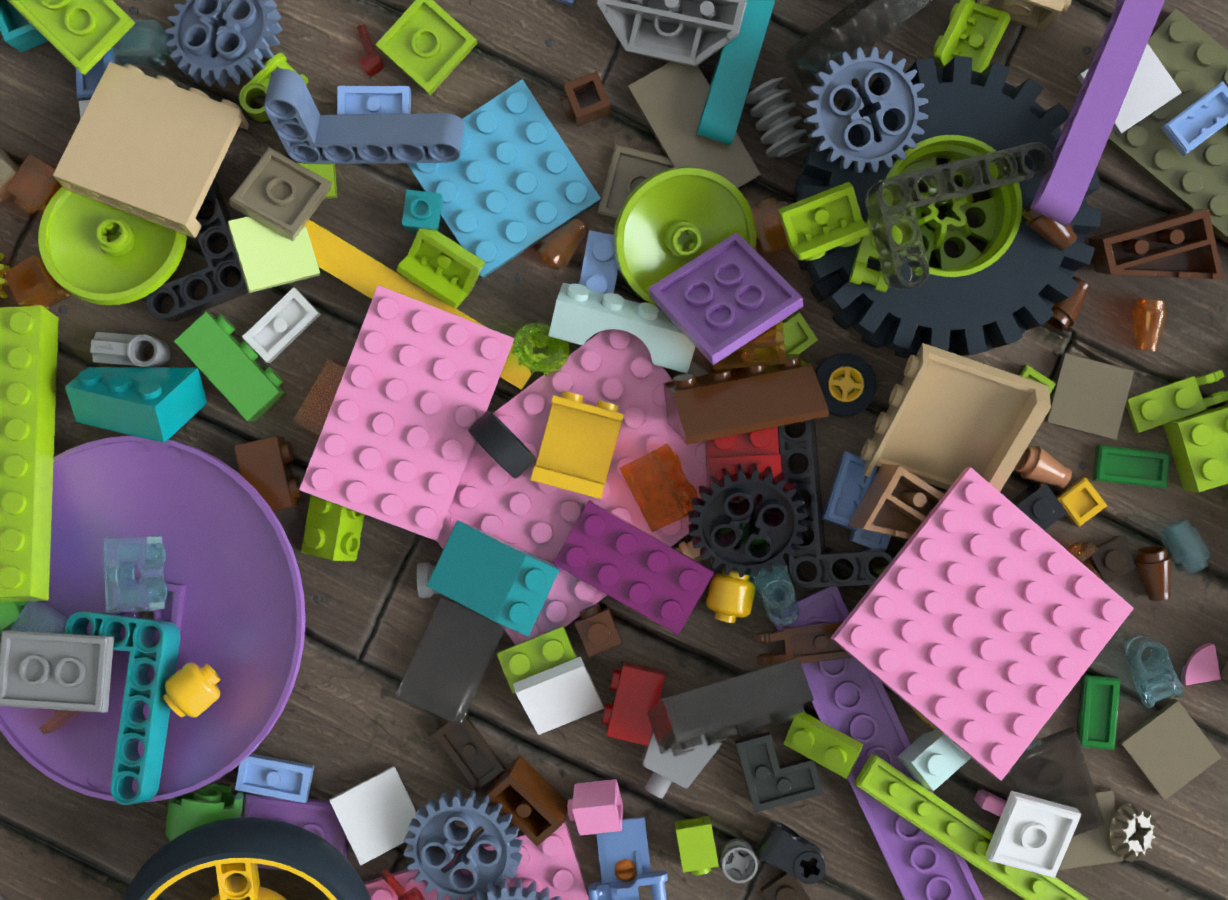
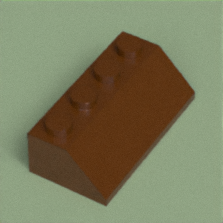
M798 354L781 355L778 357V361L769 363L759 360L749 361L743 364V368L733 370L727 367L714 368L709 370V374L697 377L693 374H682L673 378L674 381L663 383L668 424L687 445L829 416L828 407L813 365Z

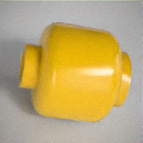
M723 568L722 573L712 576L706 597V606L716 612L715 619L735 623L737 617L744 618L750 615L756 593V585L750 581L751 575L745 573L743 577H740L738 571L734 570L726 575Z
M189 662L165 682L166 694L163 695V698L169 707L181 718L185 715L196 718L219 699L221 693L217 683L221 678L207 663L200 667L194 662Z

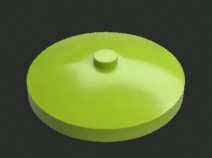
M697 167L669 168L641 182L622 205L616 220L613 237L616 262L630 288L648 303L660 308L650 298L649 287L736 232L756 250V224L746 198L726 178Z
M63 186L54 194L46 206L38 232L41 258L54 280L73 296L99 305L126 304L146 297L156 291L175 272L184 254L187 235L73 193L66 190Z

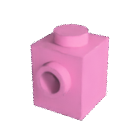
M617 779L574 784L573 799L568 800L567 808L570 821L576 822L579 836L622 831L623 802Z

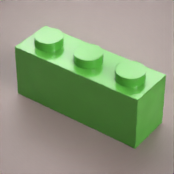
M205 312L174 342L247 421L256 422L286 394L280 386L284 381L271 367L264 369L256 360L260 355L245 340L241 343L232 334L236 329L222 314L216 316Z

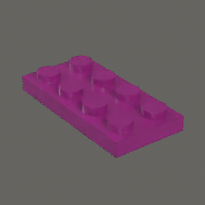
M590 500L587 502L553 562L554 565L679 635L714 574V571Z

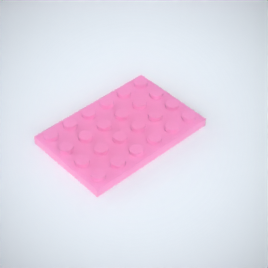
M378 285L299 490L437 541L475 443V439L468 429L486 413L514 338Z

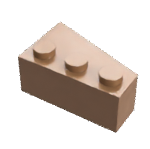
M882 464L847 526L909 539L944 494L900 465Z

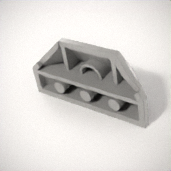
M747 0L597 1L598 7L626 52L697 67L739 36Z

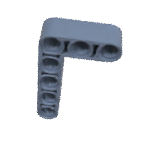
M277 69L270 75L264 109L288 155L297 162L303 164L449 163L458 160L460 157L465 126L463 120L456 115L449 113L320 115L303 78L298 73L289 69Z

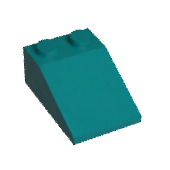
M457 520L426 586L496 623L529 637L559 573V568L546 559Z

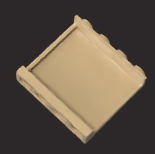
M109 62L52 176L68 191L196 239L202 226L196 219L198 211L238 127L248 130L249 123L243 115L242 109L229 100L223 99L221 102L210 99L207 94L196 88L190 87L188 90L177 87L173 81L166 77L158 75L155 79L147 76L142 70L131 64L120 66Z
M922 343L917 355H910L904 369L905 378L901 385L895 384L889 398L890 406L887 412L879 414L874 431L876 433L873 439H867L864 443L860 456L862 460H865L864 476L870 477L875 466L881 467L882 464L900 465L926 483L948 490L963 470L971 467L1000 492L1051 409L1049 387Z

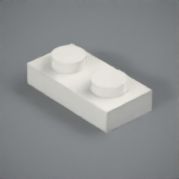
M293 287L242 337L266 363H271L321 314Z

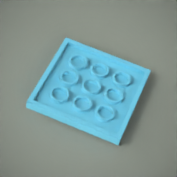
M523 79L462 119L465 127L461 154L458 160L449 163H407L425 192L440 193L442 195L441 216L460 245L486 262L480 273L482 278L491 274L601 201L600 196Z

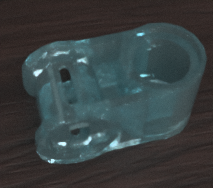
M774 561L772 562L773 572L769 573L764 566L759 567L758 577H755L752 570L748 569L751 580L755 584L756 593L760 596L770 621L780 626L793 623L798 618L799 607L787 566H782Z
M1139 635L1131 638L1125 646V657L1134 678L1136 691L1144 706L1150 709L1155 706V702L1165 698L1183 696L1181 682L1174 671L1166 647L1146 636ZM1151 646V657L1147 661L1142 662L1141 654L1143 650Z

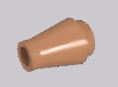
M1028 445L1015 466V470L1020 473L1022 478L1055 485L1059 488H1064L1072 476L1071 469L1062 465L1040 446L1032 447Z

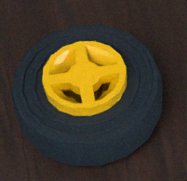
M837 353L824 359L816 368L815 373L830 414L838 417L854 416L864 411L873 401L877 390L876 375L871 365L862 357L851 353Z

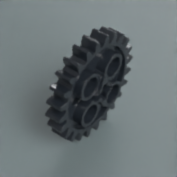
M756 463L752 464L749 472H744L741 464H737L736 474L731 475L726 468H723V479L718 480L711 475L709 477L711 488L699 486L701 498H692L691 502L694 510L688 511L689 522H691L688 525L689 534L694 536L692 538L694 549L701 548V559L704 560L711 557L713 569L723 563L726 575L733 568H738L740 577L744 576L746 569H751L754 576L758 577L759 567L764 566L769 573H772V562L776 561L782 566L786 565L784 554L795 556L796 550L793 543H804L802 533L800 532L808 530L806 520H804V518L808 517L805 506H802L804 504L802 494L796 493L795 483L785 484L784 473L781 472L773 478L770 466H767L761 474L758 473ZM761 494L756 503L753 504L756 495ZM733 497H745V500L741 503L730 502ZM768 508H779L775 514L764 513ZM724 527L732 529L726 534H718L716 532ZM742 538L740 546L735 547L739 540ZM755 539L765 540L759 545L750 544Z

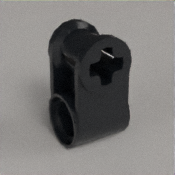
M773 820L755 850V853L762 860L778 869L784 870L801 882L814 884L819 882L825 875L826 863L821 849L781 822ZM811 858H814L815 866L809 864L806 869L803 868L802 860L809 862Z

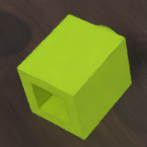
M710 816L674 821L683 873L690 872L691 875H703L711 872V868L719 867Z

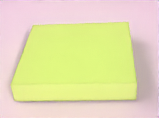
M250 217L228 221V228L249 293L319 276L320 270L306 225L295 240L291 241Z

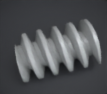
M786 77L775 78L757 86L747 95L745 100L747 104H757L751 109L750 114L754 118H761L755 125L756 130L767 131L761 137V143L773 144L766 150V156L769 158L778 157L780 159L788 157L812 145L811 142H799V139L807 133L806 129H794V125L802 119L801 115L789 116V112L796 106V102L784 103L783 99L791 93V89H779L778 85Z

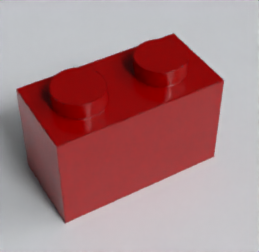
M625 661L622 662L621 670L614 669L609 689L616 691L613 705L606 703L601 725L607 726L606 736L649 746L665 679V672L663 670Z

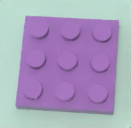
M737 232L648 288L650 298L712 365L803 307V297Z

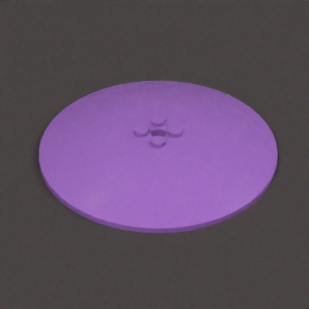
M137 436L109 437L87 442L54 457L49 601H33L25 605L24 607L30 622L19 631L65 634L66 622L76 612L106 613L141 618L143 608L148 606L154 613V619L172 622L180 631L176 672L185 664L194 662L200 667L207 663L219 675L221 680L217 683V686L221 693L220 697L198 717L192 718L185 715L181 718L170 709L160 785L155 797L147 801L154 802L193 792L220 779L254 752L269 734L285 708L299 672L305 638V600L299 567L293 548L281 523L258 491L237 471L201 449L178 441L167 440L165 443ZM89 622L87 626L88 635H90L92 631L91 622ZM124 625L120 631V637L122 640L125 638L126 629ZM158 629L154 633V642L156 645L160 640V633ZM113 650L108 712L0 706V731L31 765L47 777L84 795L107 801H115L111 794V779L130 652ZM151 666L148 672L149 680L152 682L155 673L153 667ZM145 704L143 708V715L145 719H147L149 715V708L147 704ZM140 741L138 744V753L140 756H142L144 752V747L142 742ZM134 779L132 789L137 794L138 783Z

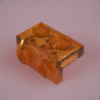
M668 443L619 468L652 532L688 516V511L694 510L691 500L692 498H698L697 491L688 482L681 468L679 456L672 451Z

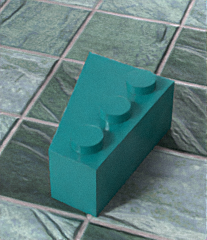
M88 367L65 386L76 422L162 443L171 438L207 404L199 368Z

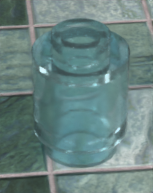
M1187 518L1177 521L1160 531L1164 537L1161 541L1166 547L1168 554L1172 556V561L1178 571L1186 570L1188 574H1193L1208 566L1206 560L1212 555L1196 526L1190 525Z

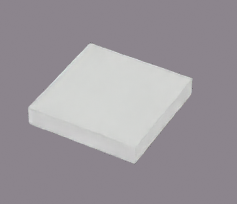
M1148 43L1113 126V130L1118 136L1182 93ZM1088 69L1077 77L1081 84H1083Z
M581 657L513 683L515 693L538 735L604 709L602 700Z
M394 766L329 799L360 866L404 843V838L407 832L410 831L408 826L412 818H416L415 815L417 813Z
M1011 791L985 855L992 862L1055 878L1082 814L1074 807Z

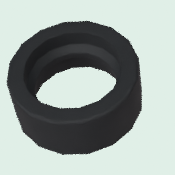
M489 410L468 429L469 433L481 447L515 479L536 460V457Z

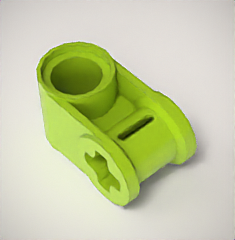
M278 53L269 59L264 65L265 68L261 69L240 91L239 100L241 106L250 118L257 122H267L270 120L264 106L260 109H252L251 102L257 96H266L271 73L277 69H289L296 72L286 62L287 57L283 53ZM301 74L300 76L303 78L305 84L307 85L309 81L308 78L304 74Z

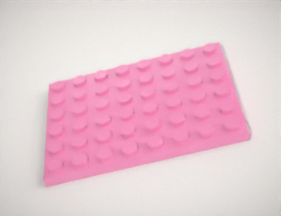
M610 329L601 331L493 413L536 457V460L515 479L475 440L437 539L442 549H444L456 521L459 520L553 563L589 500L669 546H673L689 534L688 525L691 522H689L688 511L694 510L691 500L692 498H701L699 494L700 485L707 487L705 441L687 445L668 424L663 383L671 382L673 379L663 367L652 363L651 354L641 339L623 330ZM563 391L584 396L582 401L584 404L596 407L597 401L600 400L618 405L617 412L624 414L601 499L530 480L542 444L552 407L553 395L561 397ZM558 567L559 573L529 637L503 625L501 626L514 644H518L562 625L566 627L580 616V611L595 605L607 594Z

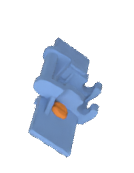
M645 816L622 819V831L596 834L601 880L591 883L588 887L589 900H640L638 887L651 885L652 900H667L665 882L668 881L667 872L662 870L651 871Z

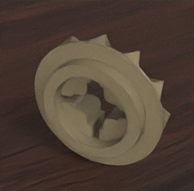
M1128 803L1121 806L1115 812L1110 823L1109 838L1112 849L1119 858L1129 862L1144 861L1145 853L1152 852L1151 841L1157 838L1153 835V828L1156 826V822L1150 819L1151 811L1142 808L1140 804ZM1135 827H1138V832L1134 834L1135 839L1129 838L1136 831Z

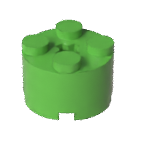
M212 782L193 792L169 799L165 825V835L169 838V842L201 825L219 820L241 818L244 798L243 791H238L237 795L231 793L230 785Z

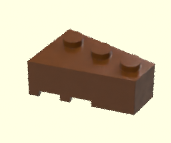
M1187 209L1088 238L1089 245L1095 248L1092 258L1096 273L1224 280L1209 209Z

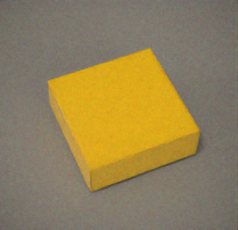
M1086 477L1080 478L1056 497L1067 511L1066 515L1075 527H1080L1107 507V504Z

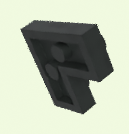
M770 732L735 741L755 813L824 794L815 761L806 758L779 766Z

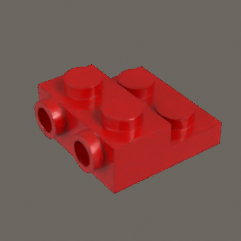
M778 427L705 441L707 488H711L709 480L711 475L718 480L723 479V468H726L731 475L736 474L737 464H741L744 472H749L752 464L756 463L758 473L761 474L767 466H770L773 478L782 472L781 454H779ZM757 494L755 499H758L761 494ZM738 496L733 497L730 501L738 500Z

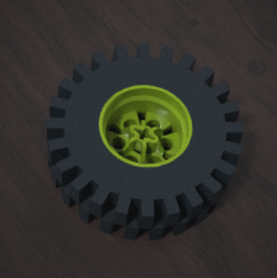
M955 56L944 67H935L934 57L916 60L906 72L916 69L917 73L911 80L912 84L924 83L925 86L917 92V97L926 98L929 102L919 106V112L929 116L928 119L917 121L916 124L925 131L924 134L911 136L917 147L915 149L902 148L906 155L905 160L899 161L892 155L893 167L886 169L879 161L878 172L870 173L867 163H865L862 173H855L854 162H852L847 169L842 170L840 169V157L833 162L826 161L830 152L828 148L816 151V147L822 141L820 137H817L805 157L804 168L796 181L793 198H796L798 202L849 182L853 185L861 216L865 223L877 183L880 180L892 184L896 180L902 187L916 191L905 227L907 235L902 238L886 293L875 290L874 285L862 282L858 285L849 282L860 242L849 247L838 246L826 251L823 257L816 260L806 261L797 258L800 270L808 269L814 281L810 291L818 303L826 300L829 306L836 312L832 319L843 329L854 328L863 335L861 341L875 349L885 346L895 350V356L909 358L910 355H917L922 343L963 357L1008 345L1021 339L1025 331L1041 326L1054 315L1051 310L1054 304L1070 298L1079 285L1078 282L1072 279L1074 272L1089 265L1095 248L1084 244L1086 234L1100 227L1101 209L1087 208L1086 197L1100 188L1097 170L1093 174L1078 212L1070 222L1073 231L1077 235V239L1069 247L1059 251L1025 224L1026 218L1022 215V212L1035 197L1062 133L1059 126L1068 119L1070 114L1061 103L1056 104L1047 111L1036 103L1035 100L1044 88L1030 78L1016 88L1005 82L1010 68L993 62L980 73L972 70L973 58ZM877 77L869 87L871 93L878 96L884 88L880 77ZM849 97L840 108V111H845L848 108ZM866 105L859 110L860 116H868L873 111L872 106ZM890 110L886 111L883 116V124L889 131L895 130L898 124L896 114ZM852 126L848 132V139L855 147L862 144L864 135L859 127ZM873 128L874 140L878 143L880 142V136ZM936 158L949 159L944 178L938 179ZM920 176L926 179L929 185L926 193L919 192L914 188V177ZM951 179H956L963 184L964 193L962 196H957L950 191L949 182ZM985 185L991 198L972 203L974 199L970 195ZM945 205L948 208L945 213L948 217L940 220L937 217L939 214L937 208ZM966 211L974 212L978 216L979 225L977 228L969 227L965 215ZM921 212L925 214V217L921 218ZM928 223L930 227L935 228V232L929 230L925 224ZM972 235L988 244L983 252L980 253L966 237ZM909 238H917L922 242L923 252L921 255H915L909 250ZM947 240L957 244L959 249L957 258H951L945 253L944 243ZM932 251H934L935 257L938 260L939 268L928 266ZM868 258L867 268L879 271L881 262Z

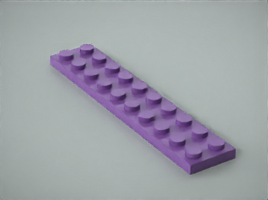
M836 586L819 589L769 614L777 630H782L783 627L842 621L847 618L849 612ZM854 658L794 664L819 720L864 744L852 774L847 780L903 899L984 900L964 859L853 785L871 753L914 780L897 758L911 744L882 682Z

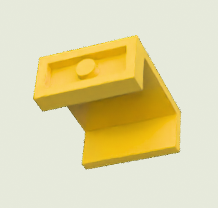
M563 391L561 397L553 395L552 407L542 444L530 480L601 499L624 414L618 413L619 406L598 400L596 407L582 403L584 396Z

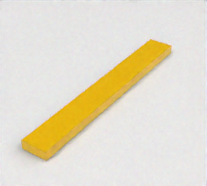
M308 220L305 224L318 267L367 297L373 299L376 288L379 285L482 325L458 309L452 308L420 286L313 221ZM513 343L500 377L523 391L541 360Z

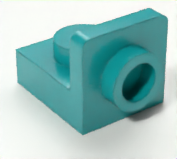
M406 189L402 218L404 229L411 234H417L419 229L438 230L443 201L442 195L440 193Z

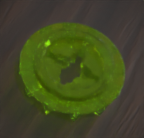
M527 324L520 328L514 337L512 353L518 357L519 365L524 364L527 366L531 374L538 371L543 372L547 376L550 372H559L568 360L570 352L568 342L548 336L551 326L549 324ZM535 345L538 348L549 345L545 355L543 353L533 354Z

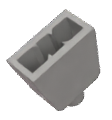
M660 705L656 713L649 746H645L642 756V765L653 771L644 788L659 798H664L672 782L687 789L722 744L720 736Z

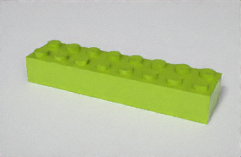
M42 305L0 307V603L49 601L59 317Z

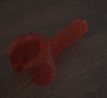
M362 24L357 28L367 54L360 58L359 62L369 77H372L383 70L384 63L376 52L374 45H372L366 25Z
M387 869L380 874L395 891L398 900H425L417 887L406 892L404 887Z

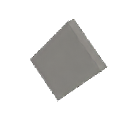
M2 630L0 646V706L108 712L114 636Z

